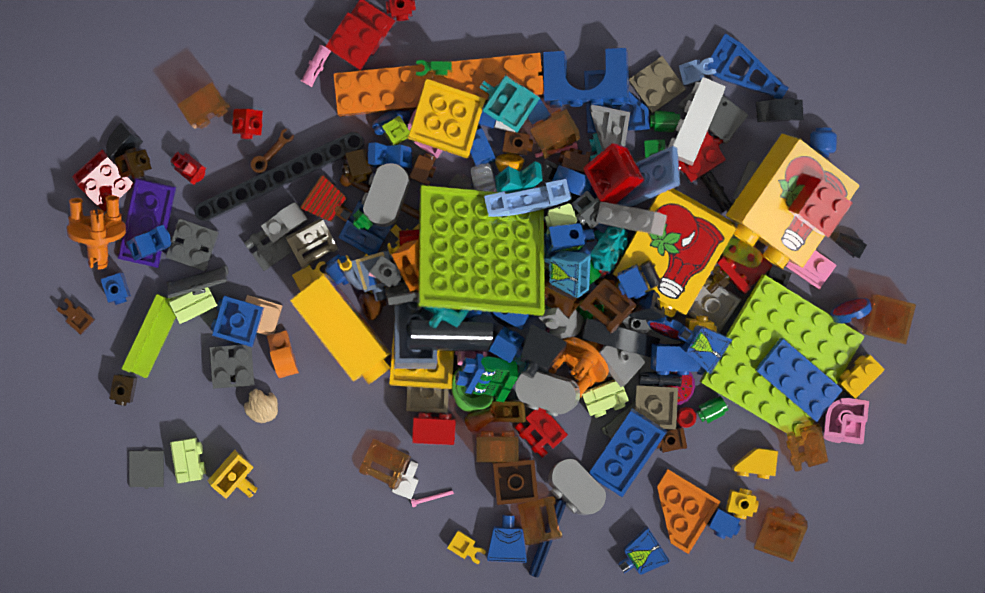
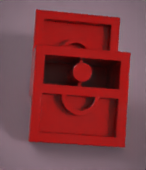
M359 0L351 14L349 12L346 14L325 47L361 71L370 55L375 54L396 21L365 0Z

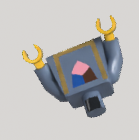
M397 242L398 246L396 248H391L390 243H388V250L355 260H350L348 255H346L347 261L345 263H341L339 259L337 263L342 269L346 280L356 289H363L364 292L372 290L375 301L386 299L384 286L387 285L370 274L369 270L381 255L397 266L392 254L400 247V243Z

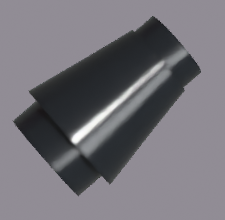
M843 233L839 234L835 242L850 256L859 259L867 246L863 242L864 240Z

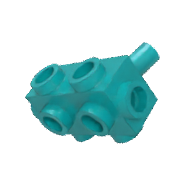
M609 226L605 233L599 230L594 232V237L598 239V243L590 253L594 269L609 272L615 268L618 258L624 254V250L628 245L626 238L628 233L625 229Z

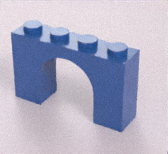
M626 48L605 49L606 72L604 79L597 87L590 90H579L568 83L567 56L564 51L543 52L544 101L551 108H560L566 104H570L572 107H581L587 103L601 106L603 103L612 102L613 105H622L624 102H629L628 52Z

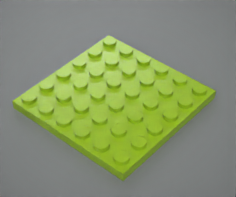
M421 185L418 306L543 315L545 313L544 209L517 215L490 217L484 196L500 192Z
M762 274L726 335L732 340L711 374L705 370L699 382L796 440L803 442L815 421L756 372L755 369L778 340L783 338L837 384L840 379L839 377L847 368L865 336L844 323L834 322L831 315Z

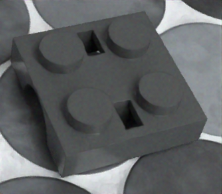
M179 219L166 258L206 271L219 232ZM177 237L185 239L184 243L176 242ZM203 246L209 248L208 253L202 251Z
M250 346L210 347L213 389L254 386L252 348ZM228 349H233L234 357H229ZM230 377H236V384H231Z

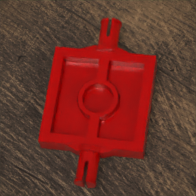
M707 132L693 166L678 160L679 171L683 172L692 183L726 161L719 148L723 140H720L718 136L714 138Z

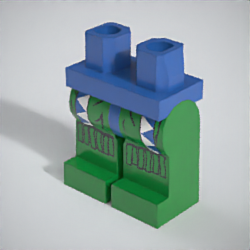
M478 353L474 359L465 357L462 362V371H457L455 375V384L465 386V393L471 394L473 392L477 395L487 394L495 396L496 401L504 403L510 389H512L518 378L517 362L512 361L509 363L504 359L483 357V354Z

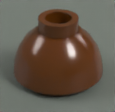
M373 293L360 295L359 302L365 316L371 321L377 319L383 307L386 306L385 299L375 301Z

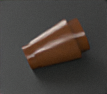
M492 407L470 412L464 418L465 425L470 432H478L496 419V413Z

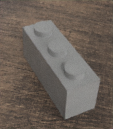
M600 202L596 222L663 236L667 215Z

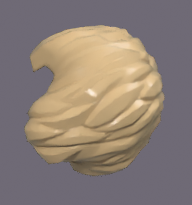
M254 389L249 393V402L244 404V410L255 422L266 423L276 417L278 403L276 396L272 392L268 393V396L258 389Z

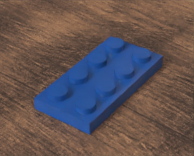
M783 338L778 340L755 369L756 372L816 422L843 390Z
M632 408L589 471V474L596 481L623 497L665 436L667 430Z

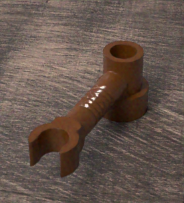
M287 128L281 131L280 137L267 153L252 159L251 168L255 173L265 172L268 167L267 163L286 143L293 141L294 135L289 139L283 137ZM262 163L263 167L261 169L256 168V164Z

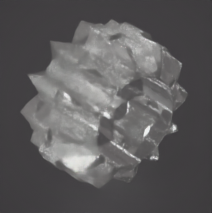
M488 163L479 164L471 168L475 190L497 192L493 171Z

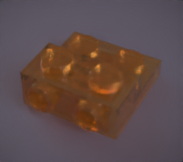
M779 506L774 508L768 507L761 524V530L755 541L754 549L793 562L807 531L808 522L799 513L790 515L785 513L786 511Z

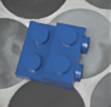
M224 296L217 305L219 314L217 319L214 318L212 322V336L253 347L265 307Z

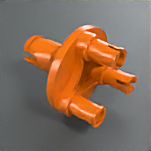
M116 195L107 196V213L104 215L103 210L97 209L98 215H96L95 210L90 211V216L83 215V200L81 198H71L69 200L70 216L68 217L67 235L73 241L87 246L88 265L90 268H93V263L97 262L98 269H104L108 266L109 262L108 244L122 238L126 233V225L122 221L121 213H119V197Z
M576 337L563 338L562 340L567 342V347L549 372L556 373L557 369L565 362L572 369V375L577 373L575 378L578 379L576 383L579 387L581 398L588 387L593 386L595 382L604 381L609 374L608 365L599 353L604 345L588 340L583 341Z

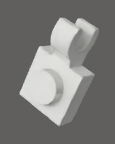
M411 461L406 474L399 473L392 490L393 493L408 499L412 498L419 479L414 478L418 463Z

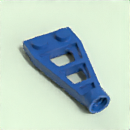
M724 34L711 56L714 62L708 64L709 70L716 69V73L711 75L722 81L771 95L776 99H782L789 87L781 83L742 43ZM736 56H741L749 64V70L743 76L729 71V66ZM755 69L759 70L767 78L762 86L749 80L750 75ZM779 86L778 90L775 93L774 87Z

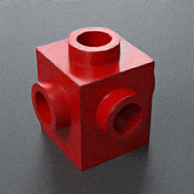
M415 0L386 1L387 14L391 13L392 19L396 18V21L409 20V17L413 16L412 11L416 10ZM404 4V7L398 8V5Z
M234 109L232 134H239L241 139H253V136H261L263 111Z

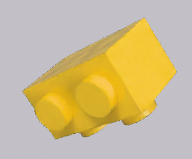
M868 354L865 356L861 355L854 362L855 366L851 370L847 369L839 377L840 380L837 384L851 398L856 399L885 370Z

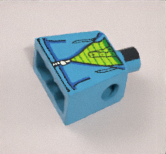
M562 250L552 258L546 257L544 259V270L550 271L551 285L579 298L589 290L591 255Z

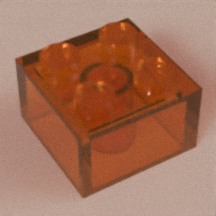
M213 82L177 104L189 124L196 129L205 128L211 123L210 120L215 116L218 118L222 117L228 112L227 108L230 107L218 86Z
M559 109L550 115L551 118L546 121L540 120L532 125L533 128L530 129L532 139L544 159L580 139L579 130L567 109L563 111Z
M871 294L872 310L866 315L862 334L906 344L916 304Z
M482 430L481 434H477V462H519L518 434H514L513 430H503L502 434H493L492 430Z

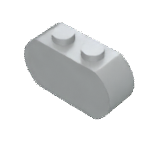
M389 163L380 166L376 174L372 173L369 180V185H371L369 193H365L362 199L365 215L373 224L380 227L390 226L397 221L410 186V179L406 171L397 164Z
M538 370L533 379L522 373L516 382V394L521 402L527 403L526 406L531 409H545L547 414L558 416V414H564L572 410L580 399V390L574 380L549 372L544 373Z
M566 459L558 462L551 468L548 475V483L553 488L551 492L557 498H562L567 503L565 506L573 514L576 512L578 515H590L603 507L606 500L604 488L576 460Z

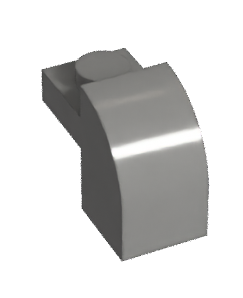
M294 202L278 212L277 215L261 225V227L274 243L309 219L299 205Z
M558 308L547 309L543 315H539L541 321L550 329L549 333L560 339L578 335L584 319L577 310L568 317Z

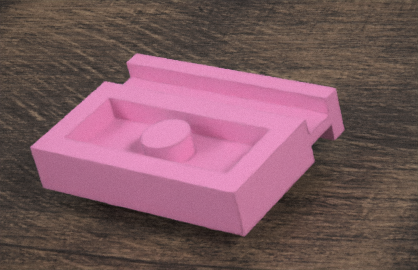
M815 250L803 268L791 262H788L785 267L820 290L836 267V264Z

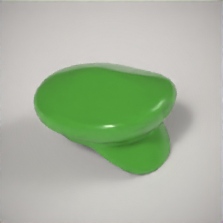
M462 367L458 368L453 374L451 389L458 407L467 412H474L489 407L493 401V396L487 394L477 395L473 392L468 394L465 393V386L455 384L457 371H462Z

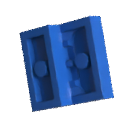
M360 199L338 238L364 253L372 255L379 251L393 224L387 227L373 224L368 230L365 227L362 230H358L353 225V221L356 219L353 215L358 210L364 213V205Z

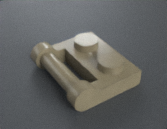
M322 218L285 237L302 269L308 267L307 264L331 251L334 253L339 250ZM327 241V245L306 255L305 257L302 256L304 252Z

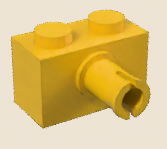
M236 450L228 456L207 480L210 486L226 499L236 487L246 494L248 498L253 496L251 491L256 493L258 489L245 478L254 467Z

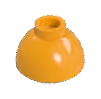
M501 154L495 158V163L500 172L508 166L520 171L523 167L524 159L516 154Z

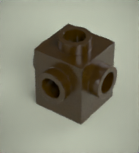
M137 148L126 150L124 155L115 158L121 178L133 176V179L145 176L144 172L152 169L146 149L137 151Z

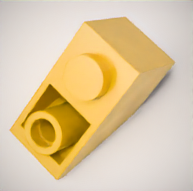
M755 447L733 464L732 470L737 471L736 475L748 477L749 473L757 474V478L769 479L770 476H775L778 451Z

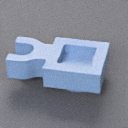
M713 58L704 59L702 62L700 60H693L679 65L683 85H690L696 83V81H701L704 74H715L716 69H708V64L714 62Z

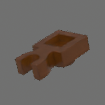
M66 298L64 302L68 304V309L63 310L59 306L56 310L61 314L67 315L68 318L65 321L82 335L96 319L81 306L74 308L73 302Z

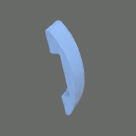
M566 179L548 182L546 186L505 194V192L484 196L490 217L529 213L549 208L571 199Z

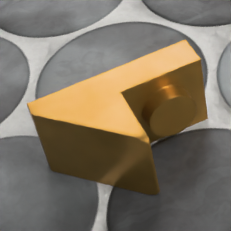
M519 398L505 400L504 403L493 400L489 406L496 413V419L491 422H526L524 402H521Z

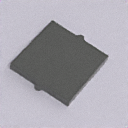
M148 449L144 451H129V487H144L145 489L149 487H164V451H149Z

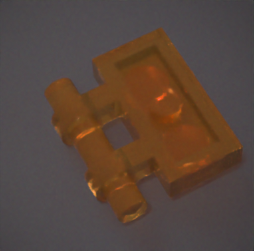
M819 423L800 428L801 436L795 437L794 432L787 434L788 440L786 444L790 450V462L794 466L795 471L802 470V463L804 461L807 462L808 467L828 462L822 428ZM803 445L804 452L799 453L798 448Z

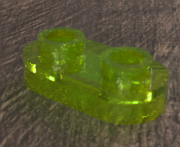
M734 238L729 240L722 252L726 258L748 268L757 267L762 261V254L759 249ZM730 245L735 246L736 250L734 253L729 252L728 248ZM748 254L754 255L752 262L747 259Z

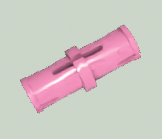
M319 45L312 61L309 60V66L300 81L312 87L320 71H323V65L331 51L325 46Z

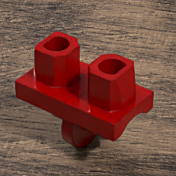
M176 152L170 161L175 165L174 169L193 185L201 181L205 176L206 168L188 153H185L183 156Z

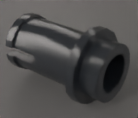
M648 260L640 265V272H643L649 287L655 288L662 284V281L656 272L655 263Z

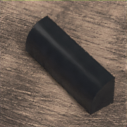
M411 320L406 325L407 350L488 352L492 344L493 323L461 322L458 327H455L447 321H440L437 327L433 328V325L430 326L427 320Z

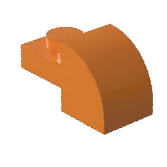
M287 330L268 335L270 355L278 378L299 373Z

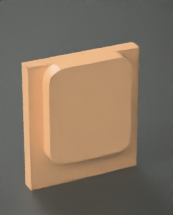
M247 295L245 302L265 307L258 333L264 335L274 334L283 306Z

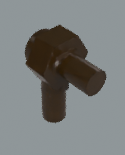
M714 266L712 269L714 281L706 288L711 294L719 287L725 288L730 283L729 280L731 278L719 266Z

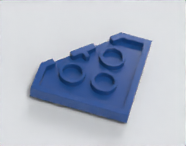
M606 70L584 71L585 90L597 87L604 79ZM630 92L629 102H624L622 105H613L612 102L601 105V107L630 112L627 131L650 129L648 108ZM587 103V133H597L589 110L591 103Z

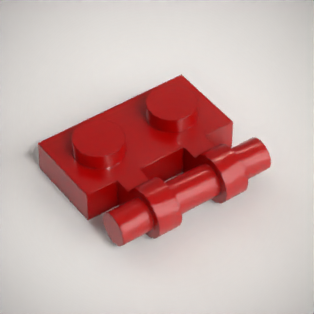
M542 408L534 409L525 417L530 423L528 427H525L521 422L514 427L520 433L519 436L532 446V451L534 453L537 452L542 458L548 453L543 447L546 443L554 448L568 436L554 418ZM534 429L543 437L540 441H537L531 434Z

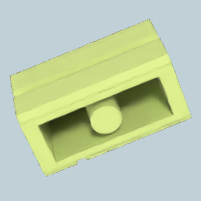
M570 203L560 208L557 207L549 210L544 218L547 228L576 224L577 221Z
M208 287L204 288L206 290L205 293L193 295L190 292L172 297L169 303L180 324L217 307Z
M615 379L587 389L582 395L589 415H594L595 418L607 414L606 410L612 407L614 410L621 409L626 406L625 402L629 401L624 387H620Z
M197 438L170 442L176 482L184 483L203 479V474H206L205 463L200 460V454H203L201 441L198 442Z

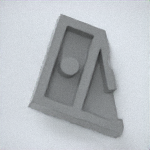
M591 105L589 110L602 150H605L612 143L625 147L630 112Z

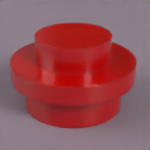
M683 407L678 410L676 421L681 427L689 428L695 424L697 416L693 409Z

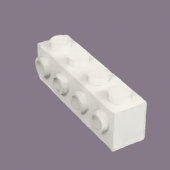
M702 77L701 82L696 81L692 91L695 94L693 101L688 100L684 109L687 115L684 120L680 119L676 131H679L676 139L672 138L669 147L674 146L678 148V160L693 166L726 86Z

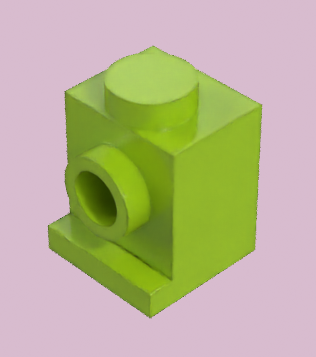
M400 115L382 126L384 135L391 145H398L409 136L410 131Z

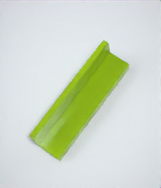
M161 294L156 295L124 362L123 370L148 378L176 319V315L169 303L172 299Z

